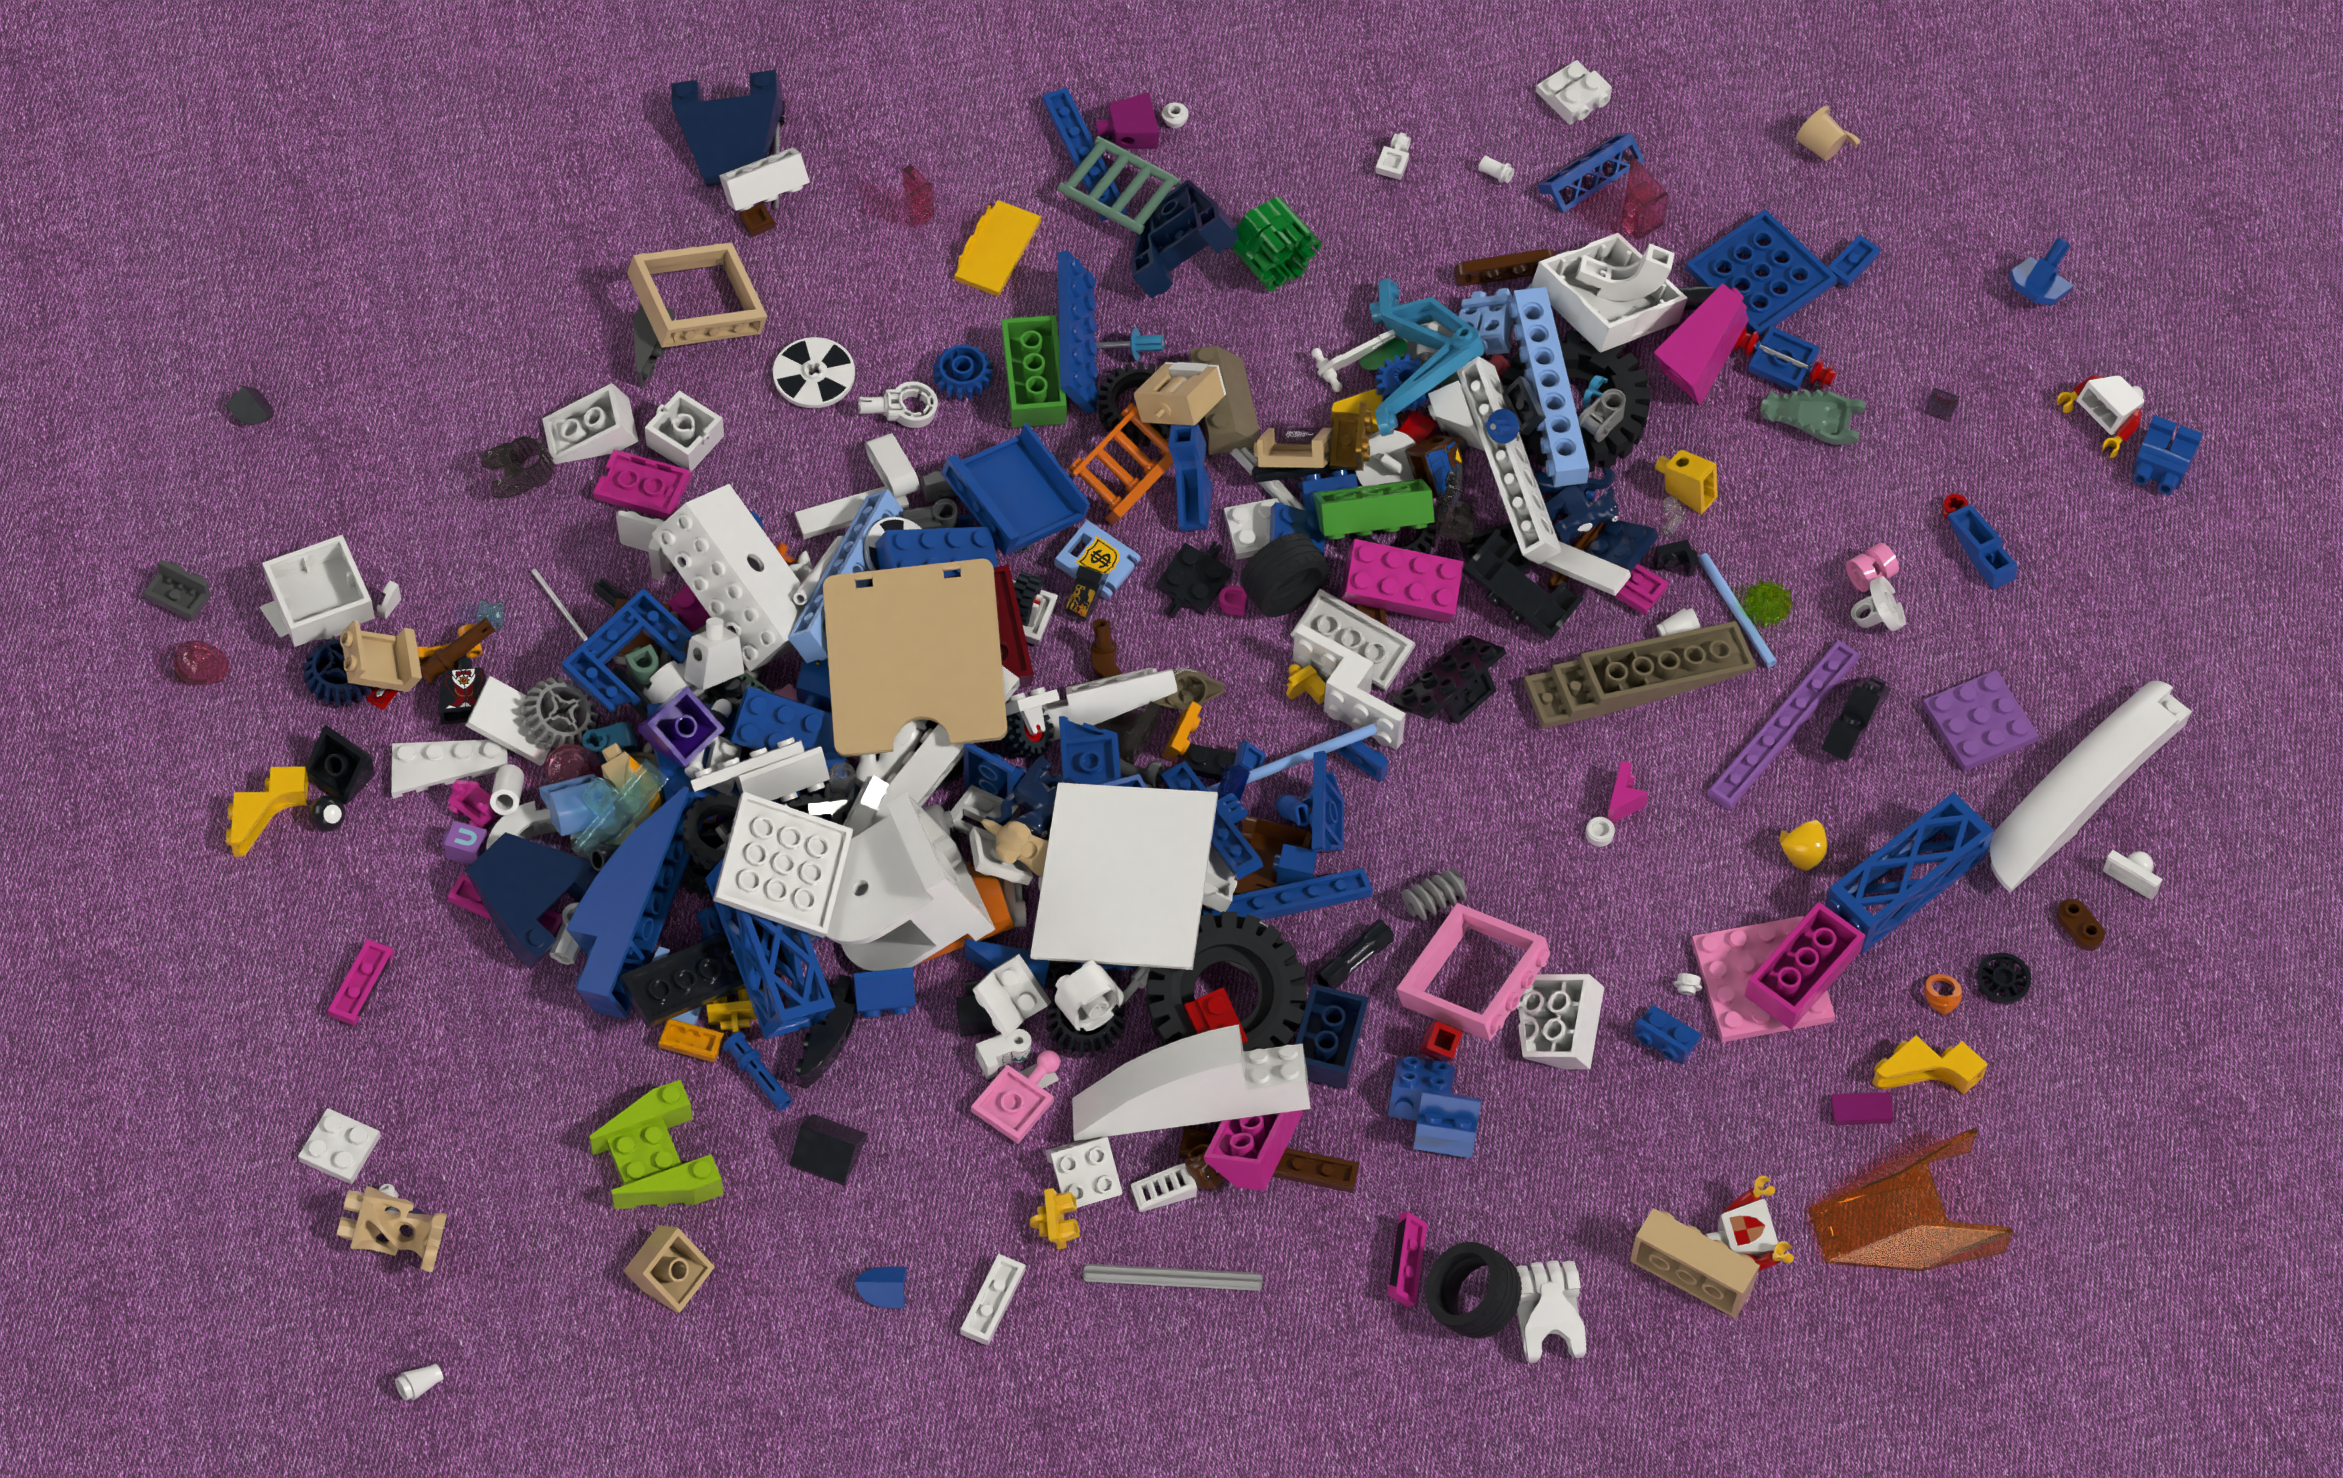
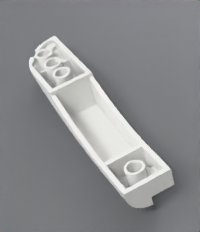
M2162 681L2146 683L2085 737L1996 829L1988 849L1992 861L1990 866L1994 875L2005 889L2012 892L2075 836L2078 830L2117 788L2152 754L2186 725L2192 711L2170 695L2173 689L2172 686Z

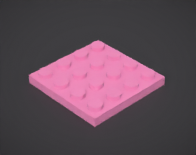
M1804 916L1692 936L1691 943L1721 1043L1790 1030L1746 998L1745 992L1751 976L1802 921ZM1827 990L1793 1029L1834 1022L1835 1014Z

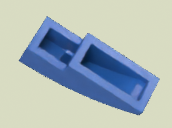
M1972 504L1948 514V520L1963 549L1992 590L2016 579L2018 564L2003 549L2002 538Z

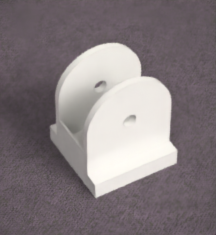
M907 792L886 803L891 815L851 839L826 935L830 940L840 943L847 957L857 967L866 972L910 968L967 933L977 941L995 930L957 844Z

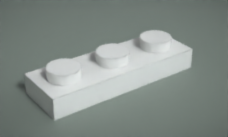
M1000 1254L997 1255L960 1329L961 1335L987 1346L989 1345L1026 1271L1025 1264Z

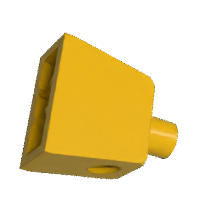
M1685 450L1678 451L1672 459L1662 455L1657 460L1655 470L1665 475L1666 491L1697 513L1702 515L1718 497L1716 463Z

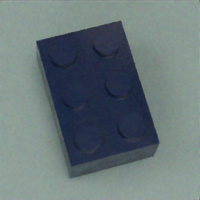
M1312 984L1295 1045L1303 1044L1308 1080L1347 1089L1367 1016L1369 997Z

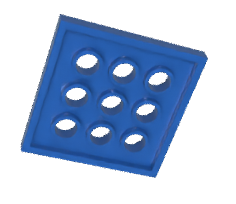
M1766 209L1688 261L1685 266V270L1703 287L1710 286L1717 289L1723 283L1731 289L1732 287L1736 288L1735 285L1737 284L1746 285L1748 287L1747 290H1738L1744 297L1742 301L1747 307L1746 313L1749 321L1746 327L1752 334L1758 331L1759 338L1768 332L1770 326L1775 327L1836 285L1838 277ZM1759 239L1767 240L1770 244L1761 246L1756 241ZM1746 253L1750 258L1743 260L1738 258L1737 254ZM1785 257L1788 262L1779 263L1774 258ZM1727 267L1730 272L1721 273L1717 268ZM1755 271H1765L1768 273V276H1757ZM1802 274L1806 279L1799 281L1793 275ZM1783 288L1786 290V293L1777 294L1773 289ZM1756 301L1764 302L1766 307L1757 308L1753 303Z

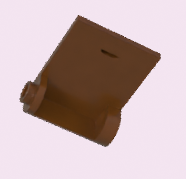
M1247 815L1241 834L1261 858L1263 867L1240 880L1235 877L1234 880L1237 881V886L1233 895L1281 886V884H1276L1277 872L1272 871L1275 855H1281L1283 844L1312 849V832Z

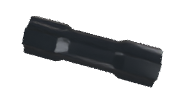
M1377 919L1361 933L1360 937L1315 971L1317 982L1321 986L1336 989L1370 957L1379 953L1394 941V933L1383 920Z

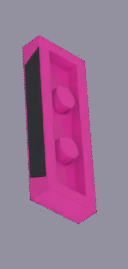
M369 939L366 940L328 1009L330 1017L356 1026L394 956L393 948Z
M1409 1212L1400 1213L1398 1217L1387 1293L1389 1297L1406 1307L1416 1305L1428 1224Z

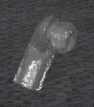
M1673 496L1666 497L1662 502L1667 521L1662 526L1661 532L1668 538L1675 534L1685 519L1681 504Z

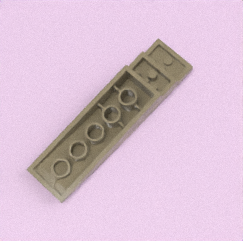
M1737 621L1581 653L1579 660L1556 664L1552 666L1549 672L1524 677L1523 685L1542 729L1685 693L1756 669V665Z

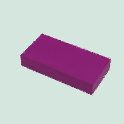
M1890 1092L1831 1095L1833 1125L1886 1124L1893 1122Z

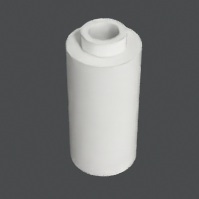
M508 764L500 767L496 772L490 805L500 815H510L518 809L524 783V773L519 767Z

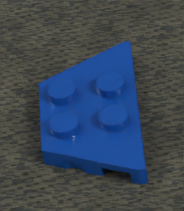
M1059 716L1063 780L1070 777L1077 784L1099 785L1121 779L1117 733L1106 729L1100 730L1094 725L1087 723L1080 725L1069 721L1068 717Z
M1314 752L1313 787L1310 788L1313 809L1309 814V821L1312 827V850L1321 852L1343 851L1344 798L1337 785L1334 772H1326V752Z

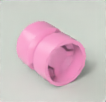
M1880 542L1866 550L1865 554L1861 553L1847 561L1846 571L1853 585L1861 592H1866L1870 590L1871 580L1882 576L1889 579L1899 572V564L1893 551L1886 544Z

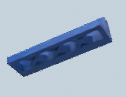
M1619 133L1537 186L1541 194H1551L1559 212L1564 213L1645 160L1632 133ZM1629 147L1635 159L1629 163L1622 162L1623 150ZM1606 161L1614 163L1609 176L1601 174L1603 163ZM1585 174L1593 176L1591 187L1588 189L1580 187L1582 177ZM1565 187L1573 189L1571 200L1567 203H1564L1559 193Z

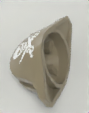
M1187 667L1175 668L1173 672L1177 684V692L1152 703L1184 710L1192 701L1202 705L1224 693V684L1209 677L1205 671Z

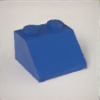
M913 967L854 973L857 1015L863 1014L864 1019L881 1017V1012L892 1011L894 1016L910 1014V1009L916 1007Z

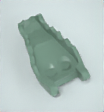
M1806 389L1802 392L1793 391L1791 395H1778L1773 390H1770L1762 400L1760 414L1766 420L1786 423L1823 442L1834 445H1850L1857 443L1859 439L1857 431L1849 430L1852 414L1863 413L1866 402L1860 399L1845 398L1831 391L1822 392L1819 389L1813 393H1809Z

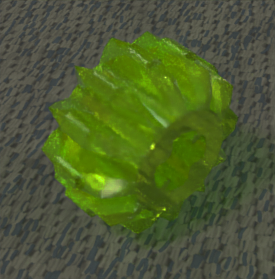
M1772 578L1768 583L1760 579L1757 582V586L1751 585L1744 601L1745 606H1747V615H1754V623L1760 620L1764 621L1765 627L1770 621L1777 626L1781 619L1786 620L1793 605L1792 599H1790V590L1783 589V582L1777 585L1773 584Z

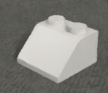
M1453 382L1428 393L1431 404L1428 405L1429 412L1433 420H1437L1441 431H1447L1449 436L1454 439L1461 437L1469 446L1485 451L1460 382Z

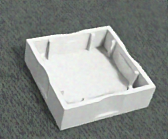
M1619 233L1591 242L1581 249L1567 251L1539 261L1531 287H1546L1551 306L1600 353L1679 323L1688 299L1667 278L1653 293L1631 301H1613L1597 297L1598 287L1587 285L1583 281L1576 279L1579 262L1583 255L1615 267L1630 266L1642 258L1643 255Z

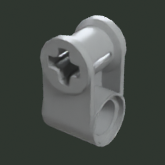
M1618 389L1605 391L1579 416L1580 428H1585L1593 434L1597 442L1602 441L1623 419L1626 402L1623 392Z

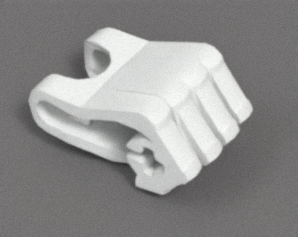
M1558 1261L1546 1262V1269H1544L1542 1262H1535L1530 1264L1529 1271L1527 1266H1516L1522 1282V1295L1517 1308V1315L1526 1361L1536 1363L1541 1358L1542 1341L1549 1334H1557L1565 1339L1569 1354L1572 1357L1584 1358L1586 1353V1337L1584 1324L1579 1316L1576 1297L1579 1296L1581 1286L1575 1262L1565 1261L1562 1262V1267H1560Z

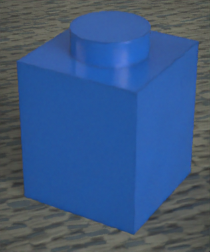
M1283 844L1281 855L1276 854L1272 871L1277 872L1276 884L1285 885L1313 879L1318 851Z

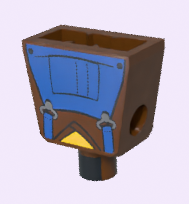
M1434 435L1407 448L1405 453L1414 480L1423 479L1432 490V498L1440 499L1465 473V466L1461 455L1468 451V444L1461 437L1454 439L1453 437Z

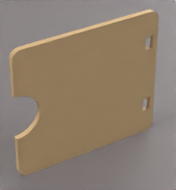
M974 559L831 575L825 579L823 583L834 746L839 755L851 757L893 752L895 738L899 731L906 724L919 719L931 720L941 725L947 732L951 745L996 741L1006 736L1008 728L993 565L989 560ZM961 569V577L944 578L943 571ZM873 579L872 587L856 588L855 581Z

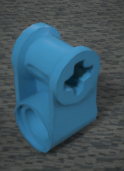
M619 722L611 726L587 731L582 737V745L584 747L583 759L585 762L592 766L607 763L601 751L614 743H617L621 750H625L627 753L639 752L631 724Z

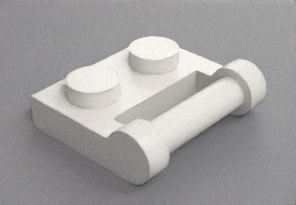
M718 735L708 745L711 748L706 768L711 767L714 772L724 768L722 763L737 757L740 760L743 747ZM704 750L685 767V774L688 777L695 779V772L704 769L702 765ZM735 778L709 787L728 795L733 789Z
M971 785L950 812L954 822L952 831L957 830L969 836L973 827H976L961 820L964 815L981 823L986 816L993 819L1000 818V807L1004 799ZM1018 805L1012 806V817L1009 822L1014 821L1020 814Z

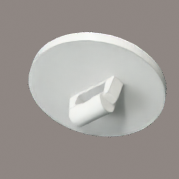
M1394 430V434L1383 437L1380 431L1373 433L1369 436L1370 460L1369 462H1364L1363 471H1355L1359 483L1362 486L1414 480L1405 450L1415 445L1416 442L1405 433Z

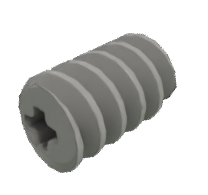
M1454 866L1451 868V871L1444 870L1441 876L1434 875L1431 881L1423 880L1421 886L1418 884L1413 885L1411 891L1409 889L1402 891V898L1410 915L1414 918L1418 915L1423 921L1427 920V910L1432 916L1437 915V905L1442 911H1446V901L1455 906L1457 904L1456 896H1459L1462 901L1467 900L1466 886L1459 871Z

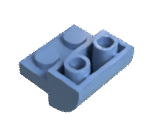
M594 773L539 787L540 798L549 809L551 822L561 836L573 835L579 831L599 828L616 822L609 788L605 780H598Z

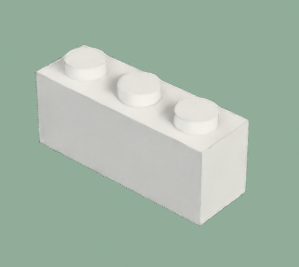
M793 147L719 175L728 205L736 211L748 210L754 207L753 204L760 201H773L781 193L799 191L803 188L802 185L810 183L801 153Z

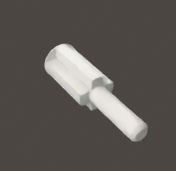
M1139 966L1132 974V982L1123 991L1124 998L1121 1006L1125 1004L1138 987L1143 989L1146 986L1151 967Z

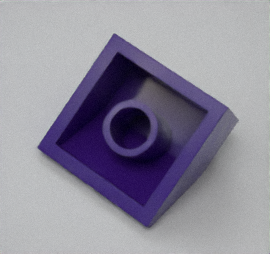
M688 686L674 692L636 728L656 751L683 768L725 730Z

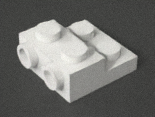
M1578 60L1536 86V92L1569 125L1577 120L1585 119L1596 108L1605 106L1611 98L1612 87L1595 70L1590 73Z

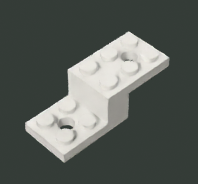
M1300 624L1295 631L1292 661L1299 664L1302 669L1310 664L1317 671V674L1326 681L1324 712L1332 719L1341 720L1350 725L1354 730L1374 723L1378 734L1370 737L1376 739L1382 746H1389L1397 750L1403 740L1406 713L1369 694L1371 692L1374 662Z

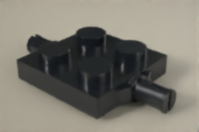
M1217 541L1212 542L1206 553L1184 543L1158 580L1156 589L1167 594L1172 600L1169 607L1165 610L1167 616L1171 614L1170 618H1175L1181 607L1193 609L1204 616L1232 575L1233 569L1216 559L1219 552L1223 549L1220 543L1217 546Z

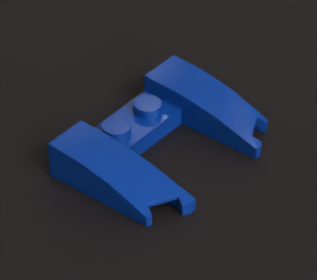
M642 588L561 663L562 671L593 699L613 713L616 712V706L632 702V705L635 706L641 703V699L605 666L606 663L642 631L657 645L683 664L687 657L686 653H682L685 643L694 634L650 593Z

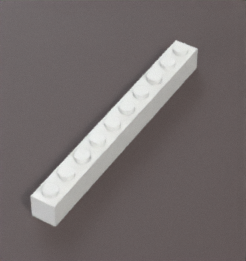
M874 775L866 778L843 826L853 829L851 839L870 828L872 824L871 819L879 810L880 800L887 794L888 790L886 788L888 783ZM808 933L812 942L816 935Z

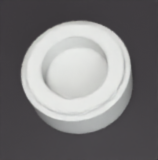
M1595 817L1587 823L1586 839L1594 846H1606L1613 840L1615 827L1609 819Z

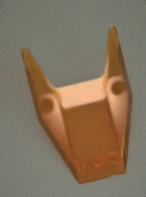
M1976 1127L1887 1162L1811 1206L1808 1212L1826 1264L1925 1271L2006 1253L2013 1235L2012 1227L1950 1221L1945 1215L1929 1169V1164L1932 1161L1971 1153L1978 1133Z

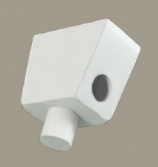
M717 617L707 619L706 631L692 636L689 640L684 680L701 690L708 689L744 673L740 638L734 632L723 627V620Z

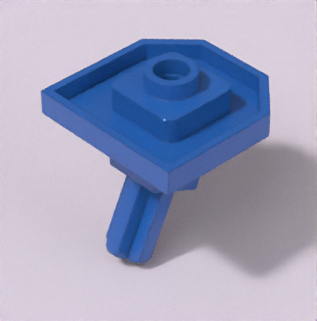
M2058 237L2044 258L2040 257L2037 261L2029 257L2013 268L2008 276L2012 287L2034 303L2053 305L2072 291L2074 285L2058 275L2060 270L2058 265L2069 250L2070 244Z

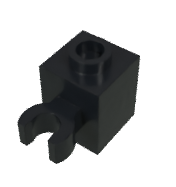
M977 979L966 980V997L956 998L960 1037L995 1033L992 1018L975 998L973 988L978 984Z

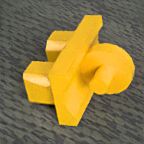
M742 989L738 991L739 1001L727 1003V996L710 1002L707 1005L709 1025L721 1024V1030L733 1029V1034L739 1032V1028L750 1027V1021H758L747 990Z
M1053 1188L1045 1189V1206L1037 1207L1038 1215L1029 1219L1030 1227L1039 1229L1040 1237L1048 1236L1050 1242L1056 1243L1058 1250L1067 1248L1066 1241L1080 1237L1078 1222L1075 1219L1064 1221V1213L1077 1210L1076 1197L1071 1192L1057 1193Z

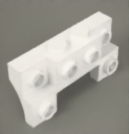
M1212 845L1210 847L1202 904L1209 909L1226 912L1232 902L1237 881L1234 880L1235 875Z

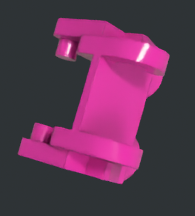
M456 780L451 788L454 791L448 799L450 802L448 808L458 815H463L464 813L470 818L469 825L482 829L489 827L498 816L490 805L491 794L485 791L477 781Z

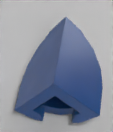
M877 1267L863 1272L855 1280L858 1293L870 1304L883 1308L904 1309L906 1301L904 1282H907V1267Z

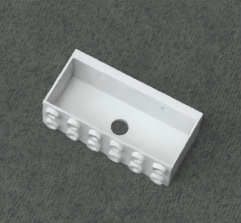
M730 484L686 502L651 533L710 617L721 618L723 620V627L730 631L731 626L735 628L736 634L740 638L743 662L750 672L795 649L788 637L806 604H796L793 599L802 584ZM681 557L686 560V565L682 563Z

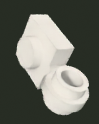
M1395 133L1391 148L1383 147L1376 165L1377 174L1401 180L1409 161V153L1407 152L1411 138L1407 137L1406 133Z

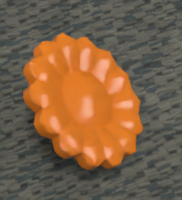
M778 542L776 549L785 562L796 564V558L786 553L789 546Z

